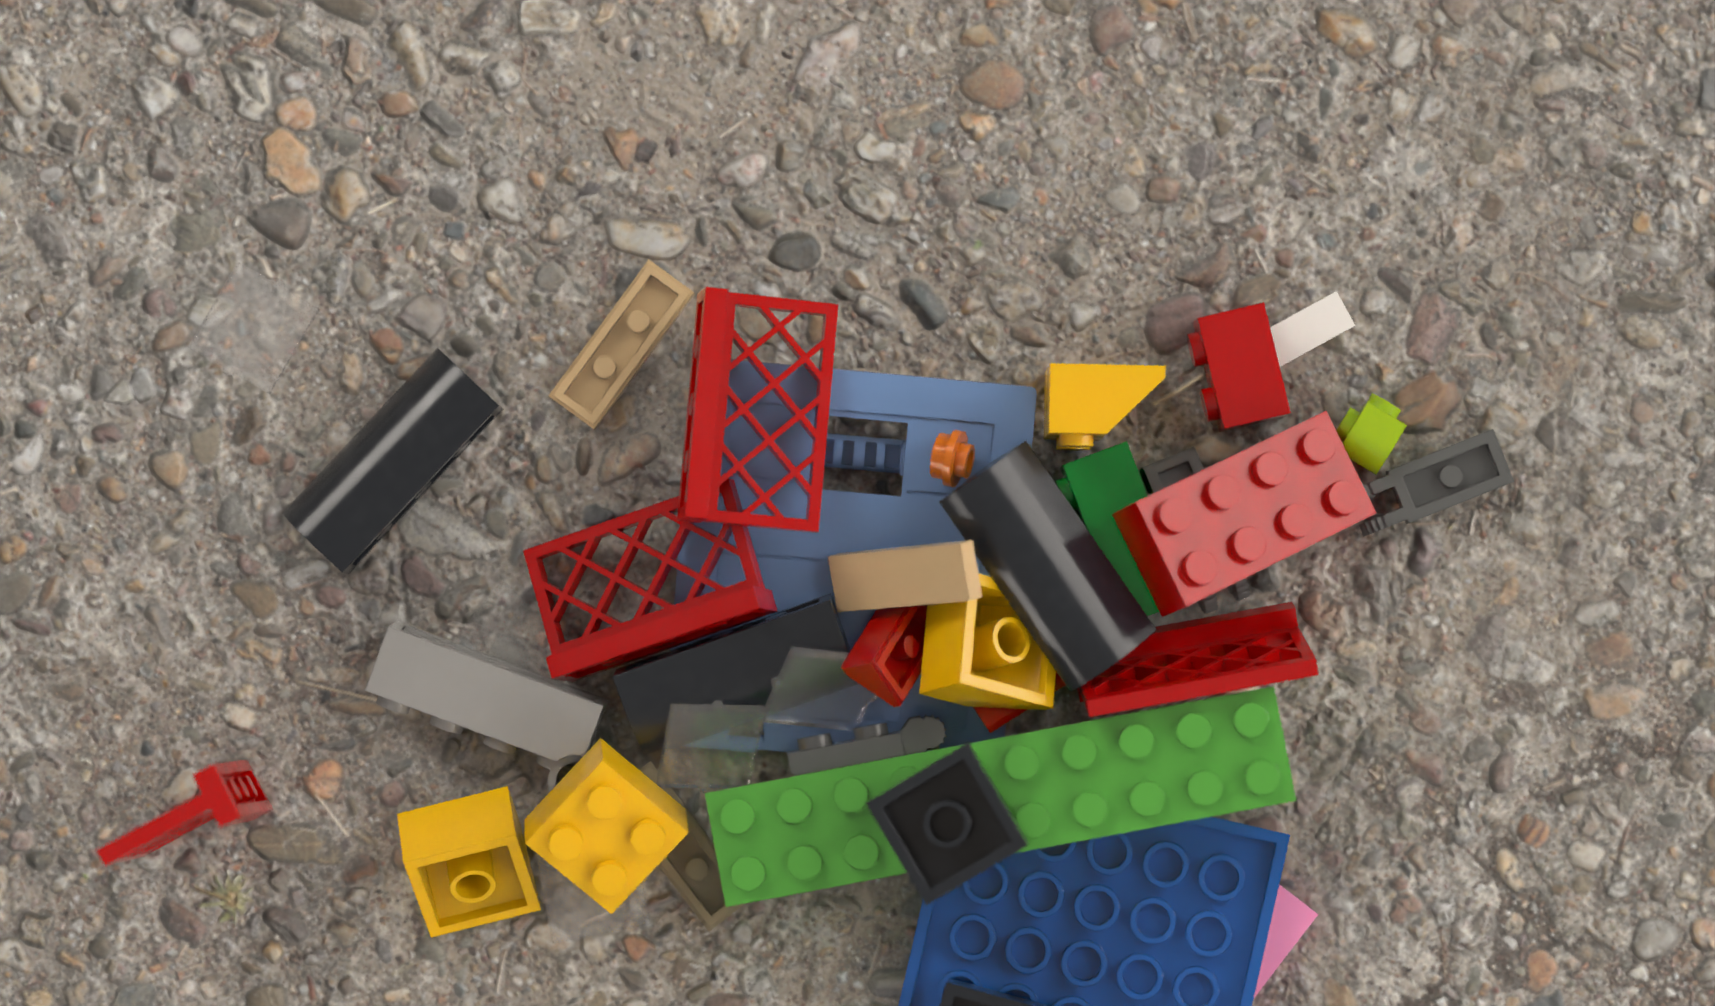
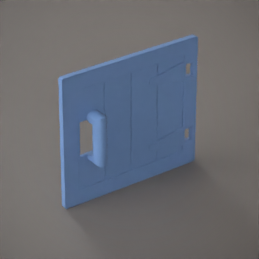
M743 360L730 371L729 387L743 404L768 385L749 361ZM762 362L774 378L791 366L790 364ZM804 366L797 368L779 383L800 410L816 398L817 382ZM833 368L829 416L908 423L906 440L827 433L824 467L897 473L903 476L901 496L822 489L819 532L817 533L747 526L765 589L772 590L778 612L830 593L836 607L827 556L844 552L965 541L939 501L990 462L1022 442L1027 441L1032 449L1037 399L1036 389L1032 386ZM772 390L748 409L769 435L793 417ZM728 399L726 418L736 411V408ZM815 407L805 415L813 426ZM741 415L725 428L723 443L738 461L762 442ZM798 421L774 440L795 467L812 452V438ZM954 430H960L967 433L968 444L975 446V459L970 476L967 479L961 478L957 486L953 488L944 486L942 479L931 477L930 459L934 442L939 433L951 434ZM767 447L743 466L764 493L788 473ZM723 456L721 475L731 468ZM810 464L800 472L808 483ZM734 473L730 479L735 481L741 506L744 510L757 497L739 475ZM792 478L769 499L784 517L806 519L808 496ZM721 496L718 499V510L726 511L723 497ZM762 504L751 512V514L771 516ZM711 522L694 523L718 536L723 524ZM690 531L678 554V561L700 572L714 543ZM732 532L728 542L736 546ZM724 549L710 578L725 587L746 580L740 557ZM975 555L978 573L990 576ZM678 569L674 604L686 600L696 580ZM706 585L701 595L715 591V589ZM877 609L838 612L851 650ZM688 642V643H685V644H682V645H679V646L670 648V650H672V649H674V648H677V647H680V646H683V645H686V644H689V643H691V642ZM920 674L904 702L899 707L891 706L854 681L758 715L764 716V735L727 732L729 728L727 726L681 743L788 752L798 749L797 739L831 733L832 743L855 739L853 728L887 722L888 732L900 731L909 717L920 716L923 718L925 714L927 716L932 714L935 718L939 717V721H943V727L947 729L945 731L947 737L943 739L944 743L939 744V749L1005 737L1006 724L989 733L973 707L962 706L919 694Z

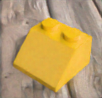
M1050 363L1045 371L1044 439L1056 440V450H1090V447H1093V440L1100 441L1166 377V366Z
M978 573L982 592L981 598L971 601L927 605L919 694L967 707L1036 710L1053 708L1056 670L990 576Z
M508 786L397 814L403 864L431 938L541 910L521 823Z

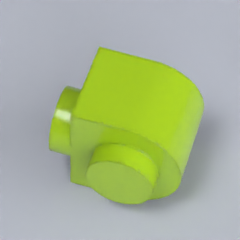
M1372 393L1360 412L1350 407L1336 429L1350 460L1375 475L1381 469L1407 427L1406 424L1397 420L1401 412L1398 407Z

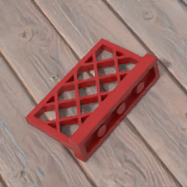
M705 287L697 294L677 521L693 523L711 522L817 533L819 532L839 304L728 292L729 289ZM736 307L758 309L772 326L771 330L750 347L734 329ZM772 311L789 312L790 314L782 321H779ZM799 314L823 316L821 341L805 353L784 326ZM777 333L798 360L774 378L753 352ZM733 342L741 351V354L731 362ZM820 350L818 369L810 358ZM746 358L768 385L743 404L729 387L730 371ZM803 364L817 382L816 398L800 410L779 383ZM772 390L793 417L769 435L748 409ZM727 399L736 408V411L728 418H726ZM815 407L813 426L805 415ZM741 415L762 442L738 461L723 442L725 428ZM798 421L812 438V452L795 467L774 440ZM767 447L788 473L764 493L743 466ZM722 456L731 466L723 475H721ZM810 464L808 483L800 472ZM734 473H737L757 499L742 512L718 510L720 485ZM792 478L808 496L806 519L784 517L769 499ZM762 504L771 516L751 514V512Z
M728 478L719 487V497H723L726 511L742 512L743 509L735 481ZM679 496L523 550L552 654L546 657L551 679L574 682L778 612L772 590L765 589L748 527L723 524L718 536L695 525L693 522L677 521V514L675 512H678ZM664 516L680 524L666 554L643 542L653 520ZM637 526L632 536L623 532ZM690 531L714 543L700 572L676 560ZM732 532L736 546L728 542ZM612 534L628 542L614 572L591 560L601 539ZM586 544L581 554L572 549ZM639 549L662 561L648 590L624 578ZM724 549L740 557L746 578L744 581L727 587L710 578ZM562 552L577 560L564 589L548 581L542 559ZM587 567L610 578L596 608L574 596ZM672 567L696 579L686 600L677 604H672L658 596ZM620 585L644 597L634 618L625 622H621L606 614ZM706 585L715 589V591L701 595ZM552 593L559 596L556 604L554 603ZM569 603H572L592 614V617L581 637L565 642L560 621ZM654 603L663 607V609L649 613ZM602 621L612 625L598 631Z
M1292 602L1155 626V632L1114 665L1077 688V694L1080 702H1084L1089 717L1312 677L1319 675L1317 659L1298 627L1296 608Z
M248 760L214 763L192 775L202 794L96 851L104 866L144 857L213 819H216L221 828L253 821L274 809Z

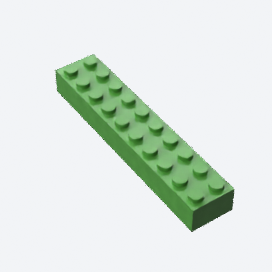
M1274 686L971 743L1030 842L1029 845L1016 853L1296 801ZM963 745L705 793L725 906L729 907L906 874L904 867L866 803Z

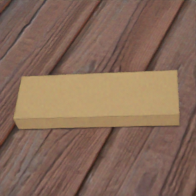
M648 259L551 391L549 397L596 430L695 293Z
M973 540L844 552L827 556L837 613L963 602L982 597Z

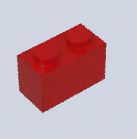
M1264 302L1200 317L1193 322L1195 332L1187 334V343L1194 367L1202 365L1204 367L1208 387L1200 389V396L1207 422L1217 420L1219 432L1282 418L1291 413Z

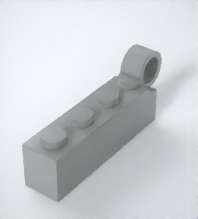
M398 621L387 628L365 689L367 692L378 695L376 703L388 710L408 714L410 708L432 715L429 723L442 730L461 734L463 728H467L485 735L483 743L496 750L515 754L518 747L537 754L536 763L550 769L548 775L549 792L560 782L562 768L569 763L578 762L592 747L608 703L606 698Z

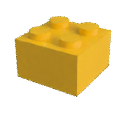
M601 738L524 819L525 844L611 915L689 833L686 808Z

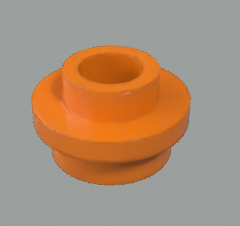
M954 430L951 434L939 433L934 442L930 459V475L932 478L942 479L944 486L954 488L961 478L967 479L971 474L975 459V446L968 444L965 431Z

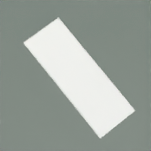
M1337 291L1270 327L1280 367L1355 326Z

